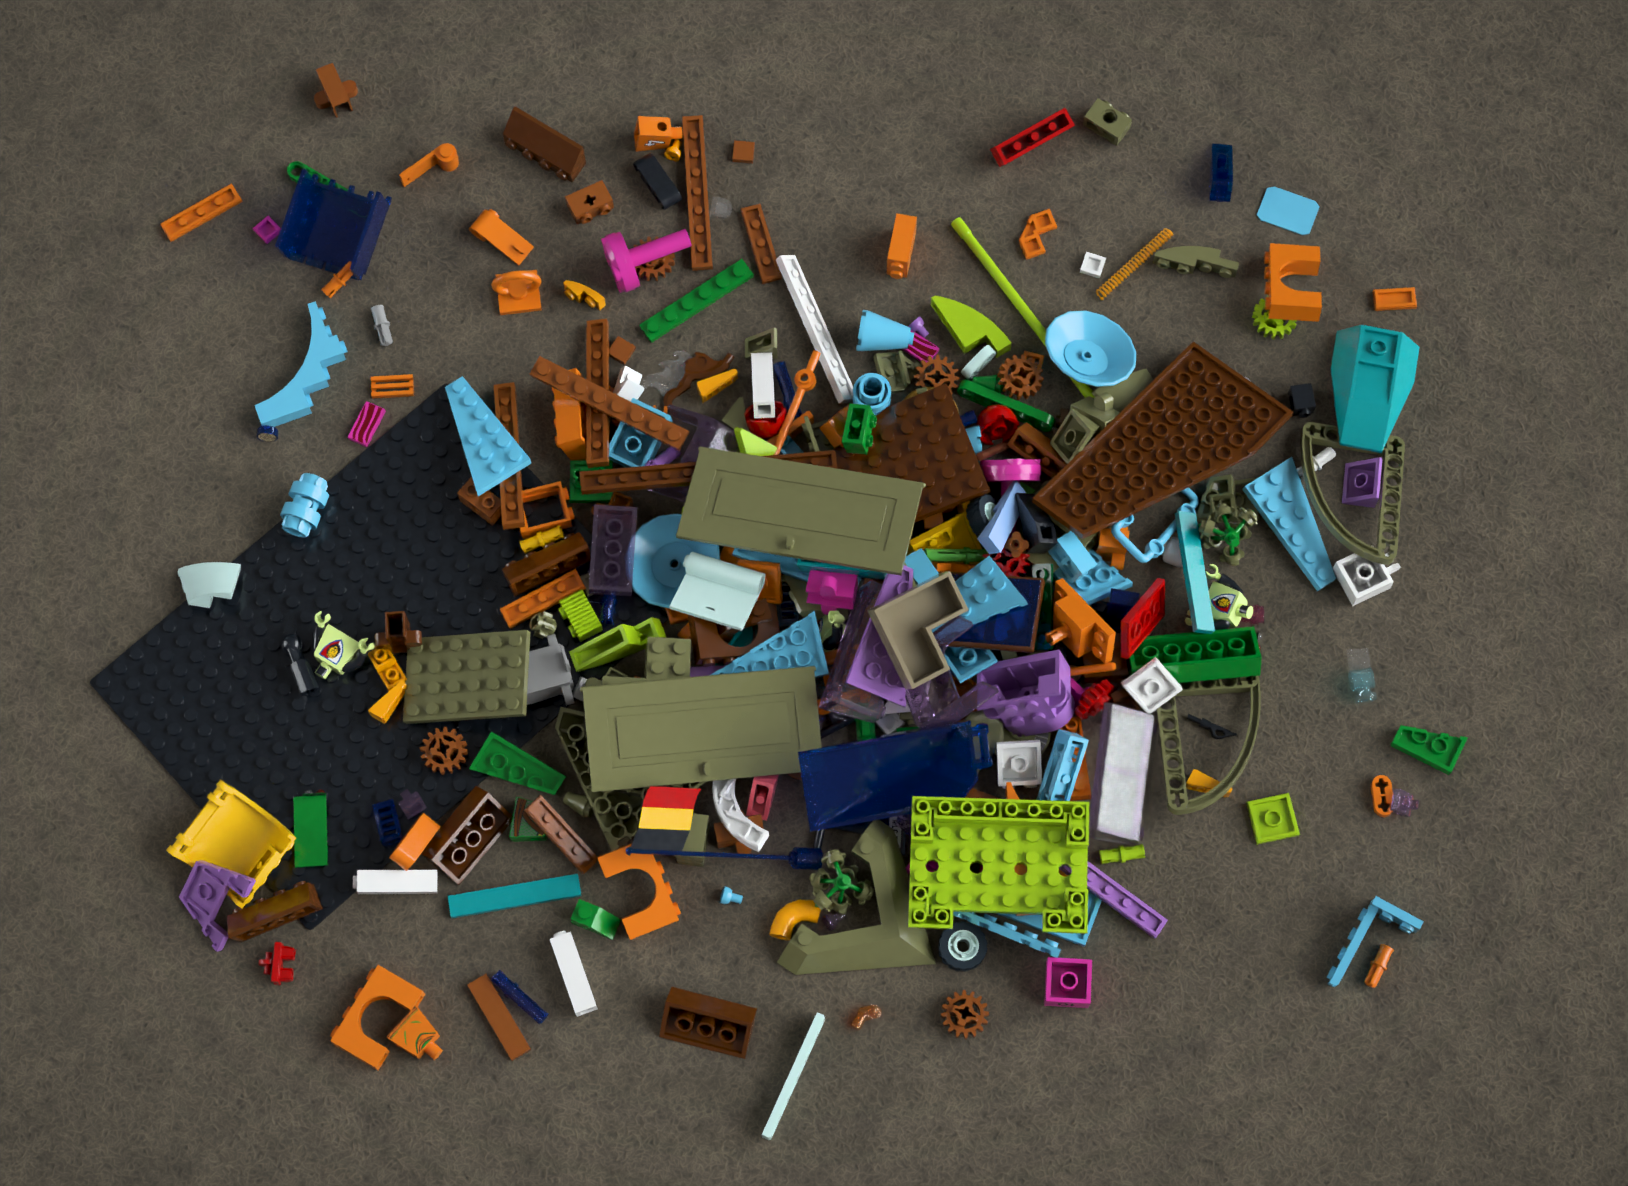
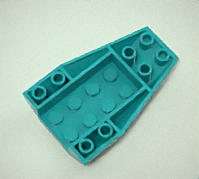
M1358 325L1337 331L1331 363V377L1339 445L1382 453L1415 381L1420 347L1403 332L1367 325Z

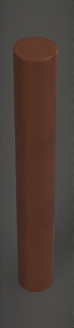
M1010 439L977 453L978 461L1009 449L1010 447L1007 444Z

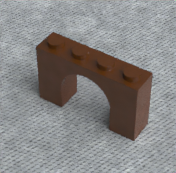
M774 603L768 604L772 621L752 626V642L744 647H734L724 642L718 634L716 623L688 615L695 665L702 664L703 667L714 666L715 663L729 665L733 660L742 657L750 652L751 649L780 633L776 605Z

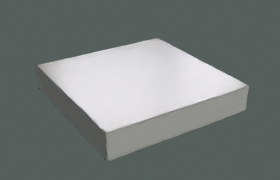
M1156 657L1121 682L1124 689L1147 715L1183 690L1182 686Z

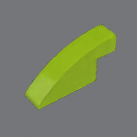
M940 296L931 297L932 308L964 354L984 342L996 351V358L1011 350L1012 343L1007 336L980 312L955 300Z
M651 617L636 626L620 624L569 651L576 671H582L613 662L645 649L648 637H667L660 619Z

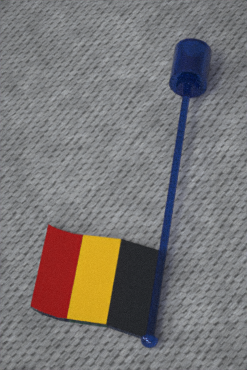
M650 786L642 802L636 835L631 847L626 848V854L629 856L633 853L788 860L793 869L818 870L822 867L821 858H823L821 848L794 847L789 852V856L682 851L690 832L694 804L701 790L696 788Z

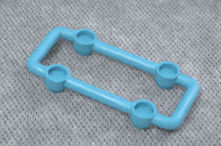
M1188 488L1185 493H1182L1190 502L1181 505L1177 512L1196 513L1195 508L1199 504V499ZM1133 515L1113 524L1111 527L1112 535L1141 563H1147L1152 558L1160 556L1164 552L1163 545L1177 530L1174 519L1158 539H1152L1146 544L1145 554H1143L1120 531L1121 528L1128 527L1134 521Z

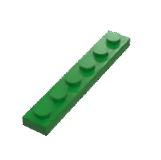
M740 259L641 323L639 328L650 343H652L753 278L754 274L743 259Z

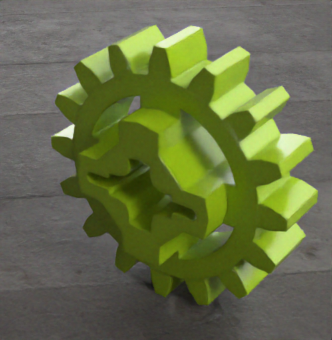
M1261 298L1259 301L1260 305H1255V312L1252 314V318L1255 319L1253 325H1259L1257 332L1264 331V337L1266 338L1270 334L1273 340L1276 335H1279L1280 339H1283L1284 333L1290 335L1291 329L1296 327L1295 322L1297 320H1289L1284 326L1285 320L1268 319V310L1262 315V311L1265 309V300Z

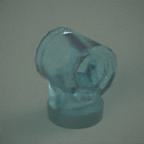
M1371 667L1348 672L1352 692L1358 691V695L1355 696L1356 703L1371 702L1377 699L1376 692H1371V689L1375 688V678Z

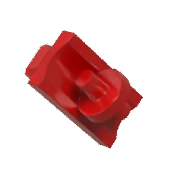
M275 942L273 960L272 952H266L265 959L259 960L258 965L264 967L265 975H270L272 967L271 982L274 985L293 981L294 970L293 968H283V960L295 961L296 950L293 947L284 946L282 942Z

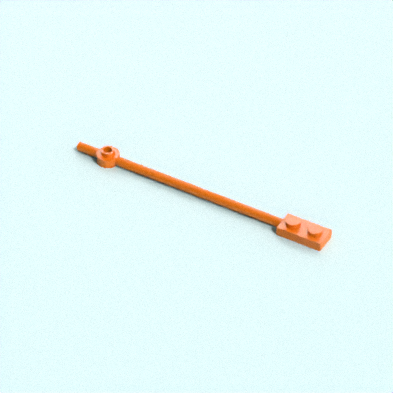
M813 350L806 369L798 371L795 375L794 381L797 391L774 443V446L778 447L774 455L780 454L804 393L812 390L816 385V377L813 372L821 355L816 350ZM804 376L808 377L806 381H802L801 379ZM727 546L723 547L720 555V560L737 565L738 560L741 558L733 556L734 548Z

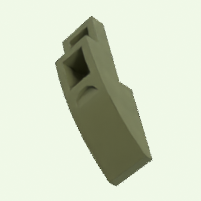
M1202 246L1167 248L1157 251L1153 263L1157 264L1159 268L1176 269L1180 274H1193L1194 268L1198 267L1202 272H1216L1224 278H1235L1239 266L1238 262L1220 258L1221 250Z

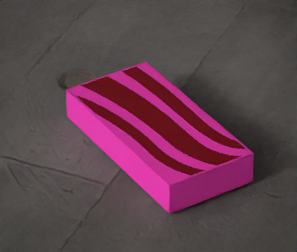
M911 330L910 332L914 333L913 344H908V349L902 350L918 361L924 360L928 362V356H931L933 359L939 352V348Z
M366 401L348 435V439L368 447L386 410Z

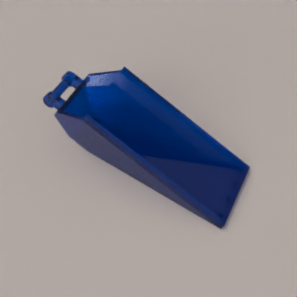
M971 720L943 723L798 752L810 832L912 814V796L965 798L978 781L977 769L988 768L993 765L987 737L989 733L988 724L980 723L971 727ZM979 736L980 759L975 758L973 737Z

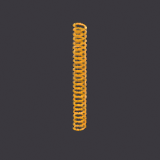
M1164 228L1163 231L1158 233L1149 244H1146V247H1143L1140 252H1137V255H1134L1128 263L1123 265L1120 271L1114 273L1111 279L1105 281V284H1102V287L1100 286L1096 290L1097 296H1099L1098 291H1100L1103 297H1106V294L1109 295V291L1112 292V289H1115V286L1118 287V284H1121L1124 278L1127 279L1130 273L1136 271V268H1139L1138 265H1142L1144 260H1147V257L1150 258V254L1153 255L1156 249L1159 250V247L1165 244L1164 241L1168 242V239H1171L1170 236H1173L1172 231Z

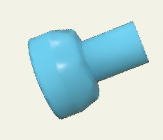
M724 886L720 903L728 904L731 901L741 904L743 896L732 893V889Z

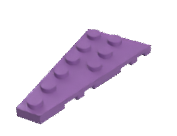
M904 565L902 576L887 573L874 607L912 588L913 569ZM869 618L845 683L899 706L906 707V689L871 618Z

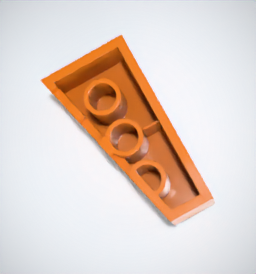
M577 368L569 370L583 377L582 374L577 370ZM552 387L555 398L553 408L556 414L554 425L557 430L555 443L570 460H586V405Z

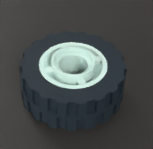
M985 494L967 505L966 516L969 526L977 538L995 514L993 509L998 501L991 495Z
M962 921L960 923H953V929H945L939 939L938 954L948 968L958 972H966L980 965L988 949V943L984 932L982 933L980 930L981 928L976 927L973 923ZM960 941L967 943L968 951H959L957 943Z

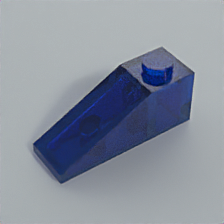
M1212 144L1209 200L1230 202L1233 187L1232 145Z

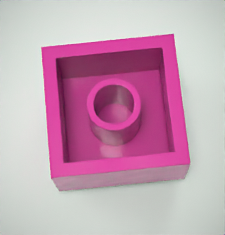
M1048 957L1046 961L1044 1006L1089 1008L1091 1004L1092 960Z

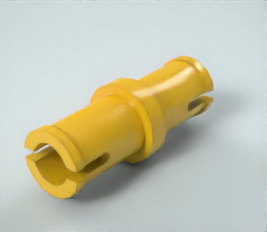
M560 525L545 532L539 531L537 535L528 539L521 540L520 545L526 554L529 551L541 546L544 548L545 545L564 538V533Z

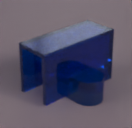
M1111 588L1103 620L1116 633L1121 634V620L1138 602L1140 593Z

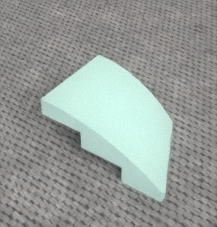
M206 562L179 568L178 577L181 579L188 605L210 608L213 597L232 599L241 564Z

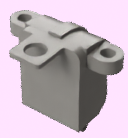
M555 634L548 635L549 646L529 651L527 705L558 695L564 696L566 706L574 704L572 695L574 684L564 646L558 644Z

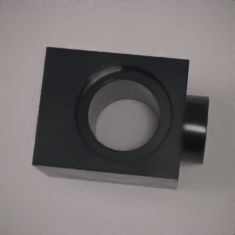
M1311 383L1290 386L1288 396L1291 411H1293L1292 416L1298 415L1299 418L1309 417L1316 408Z

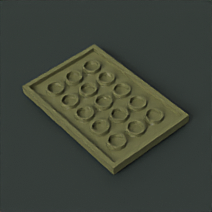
M528 630L423 637L421 646L410 647V650H407V680L405 681L407 689L405 690L403 722L412 724L526 716L530 632Z

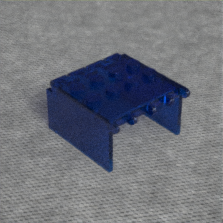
M302 169L275 247L283 257L303 263L305 257H307L306 265L322 269L324 263H326L325 270L335 274L351 261L350 270L353 275L350 278L362 280L363 274L366 275L392 197L387 196L385 199L381 192L378 191L374 199L373 191H369L367 197L354 194L355 186L353 185L349 186L348 191L335 188L336 180L334 179L330 180L329 185L318 183L317 174H313L311 177L306 169Z

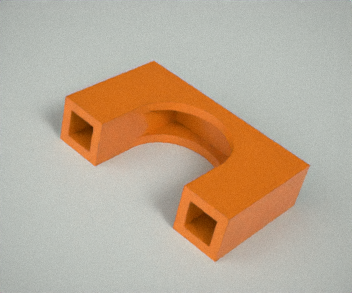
M1270 243L1269 252L1265 251L1264 264H1268L1264 271V279H1268V282H1265L1264 293L1268 294V297L1265 298V310H1268V319L1319 322L1322 310L1321 292L1294 290L1283 284L1281 279L1288 275L1318 276L1320 246Z
M632 843L597 857L605 878L628 869H641L647 872L654 881L655 895L652 902L643 910L621 918L629 940L679 921L677 915L681 914L677 902L672 903L670 894H673L669 882L664 883L661 874L665 873L661 861L656 862L653 855L657 851L630 850Z
M380 965L370 970L366 977L368 981L364 988L360 987L354 997L356 999L352 1007H347L342 1016L344 1020L340 1026H335L330 1035L332 1037L330 1041L333 1045L377 1071L390 1051L363 1033L361 1018L364 1010L375 1001L390 1000L411 1011L415 1005L419 1006L425 996L421 989Z

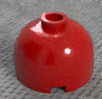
M775 401L774 418H754L753 405L746 409L744 415L749 431L759 438L769 440L771 437L779 434L787 411L786 407H783V403Z
M990 405L978 415L976 426H980L981 437L979 438L984 444L994 445L992 440L1003 438L1004 442L1011 439L1019 425L1014 412L1004 405Z

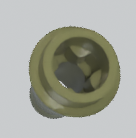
M571 792L566 793L563 799L564 804L568 805L583 818L592 817L594 811L587 796Z

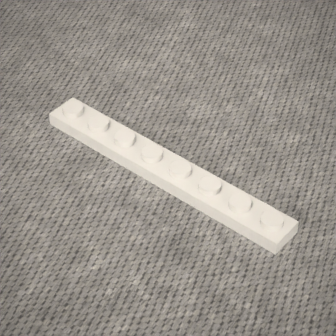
M780 255L776 259L779 270L814 349L821 353L819 361L839 404L853 403V385L795 255Z

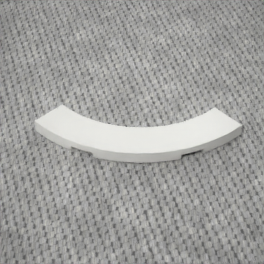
M736 779L713 781V800L721 822L739 842L759 852L769 837V831L754 824L741 812L735 797Z

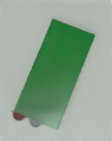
M320 789L315 794L307 790L301 797H293L294 836L296 837L294 840L295 868L328 866L327 793L324 790Z

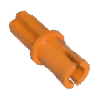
M349 261L337 274H333L334 277L321 290L329 298H332L343 285L346 286L345 282L358 270L357 266Z
M1385 944L1380 945L1374 961L1370 962L1371 967L1364 980L1367 986L1375 988L1383 971L1387 970L1386 965L1394 951L1391 947Z

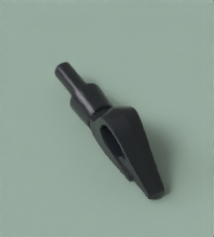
M1188 714V720L1199 724V727L1210 730L1211 736L1214 739H1223L1237 735V733L1211 723L1205 718L1199 719ZM1215 731L1222 732L1224 735L1217 736Z

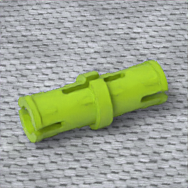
M1143 844L1130 847L1121 845L1114 849L1099 850L1101 864L1120 861L1121 863H1126L1127 860L1145 858V850Z

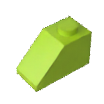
M735 427L734 429L740 453L756 456L775 454L778 447L742 428Z

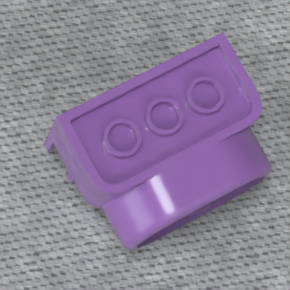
M1060 649L998 661L977 674L976 709L983 710L985 716L989 719H999L1008 731H1012V734L1018 737L1056 731L1070 721L1075 711V701L1071 694L1070 666Z

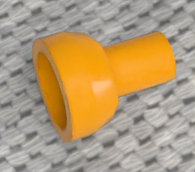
M675 139L673 145L666 149L664 156L669 160L679 161L681 157L679 149L682 142Z

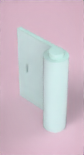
M691 552L690 555L687 554L683 562V567H686V574L669 608L742 631L764 586L765 573L696 552Z

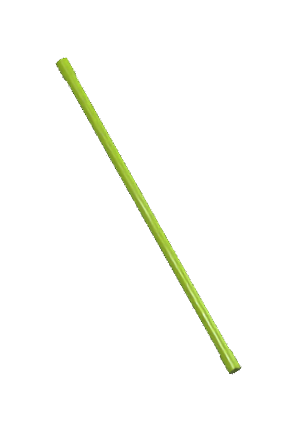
M961 217L955 219L951 226L960 238L966 242L1045 345L1046 329L972 235L971 230ZM1069 377L1085 398L1089 396L1095 398L1092 394L1093 390L1088 384L1080 383Z

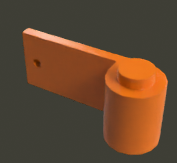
M444 143L401 172L399 176L402 185L406 187L436 164L447 172L455 170L459 165L455 146Z
M484 209L469 228V231L483 242L487 240L518 266L534 248L532 244L499 219V215L492 209H489V211Z

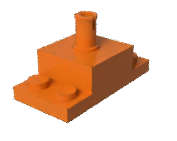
M1063 578L1055 581L1053 630L1045 633L1046 641L1051 646L1062 641L1078 658L1092 651L1095 657L1099 658L1104 664L1112 661L1116 632Z

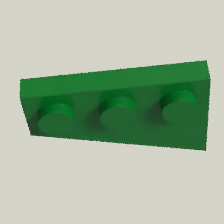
M1400 725L1390 746L1450 775L1468 737L1460 736L1458 738L1449 736L1447 733L1436 734L1427 732L1425 729Z

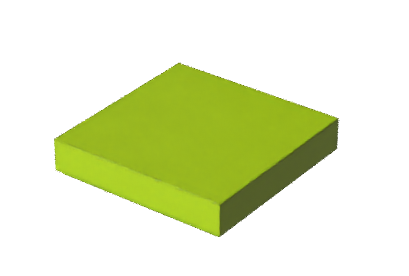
M1289 793L1246 802L1257 845L1300 835Z

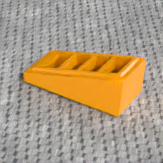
M734 368L698 381L697 390L702 402L708 401L738 379L737 370Z
M401 680L368 710L369 714L385 724L404 697L405 690L407 689L406 683Z
M1193 769L1186 782V789L1206 793L1218 785L1220 781ZM1232 788L1223 797H1229Z

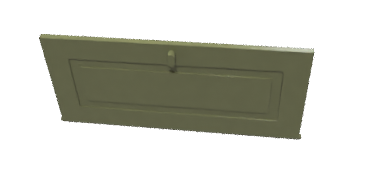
M707 447L698 448L699 455L677 530V538L902 576L922 490L926 487L925 483Z
M807 666L581 687L580 692H583L591 791L599 792L824 770L814 673L816 667Z

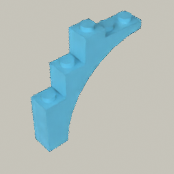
M316 301L308 304L312 335L303 365L295 377L281 391L255 405L264 430L312 414L310 407L314 405L309 394L329 387L327 380L331 378L327 367L346 360L344 353L348 351L344 341L339 342L337 335H332L329 325H324L323 320L326 319L323 308H318Z

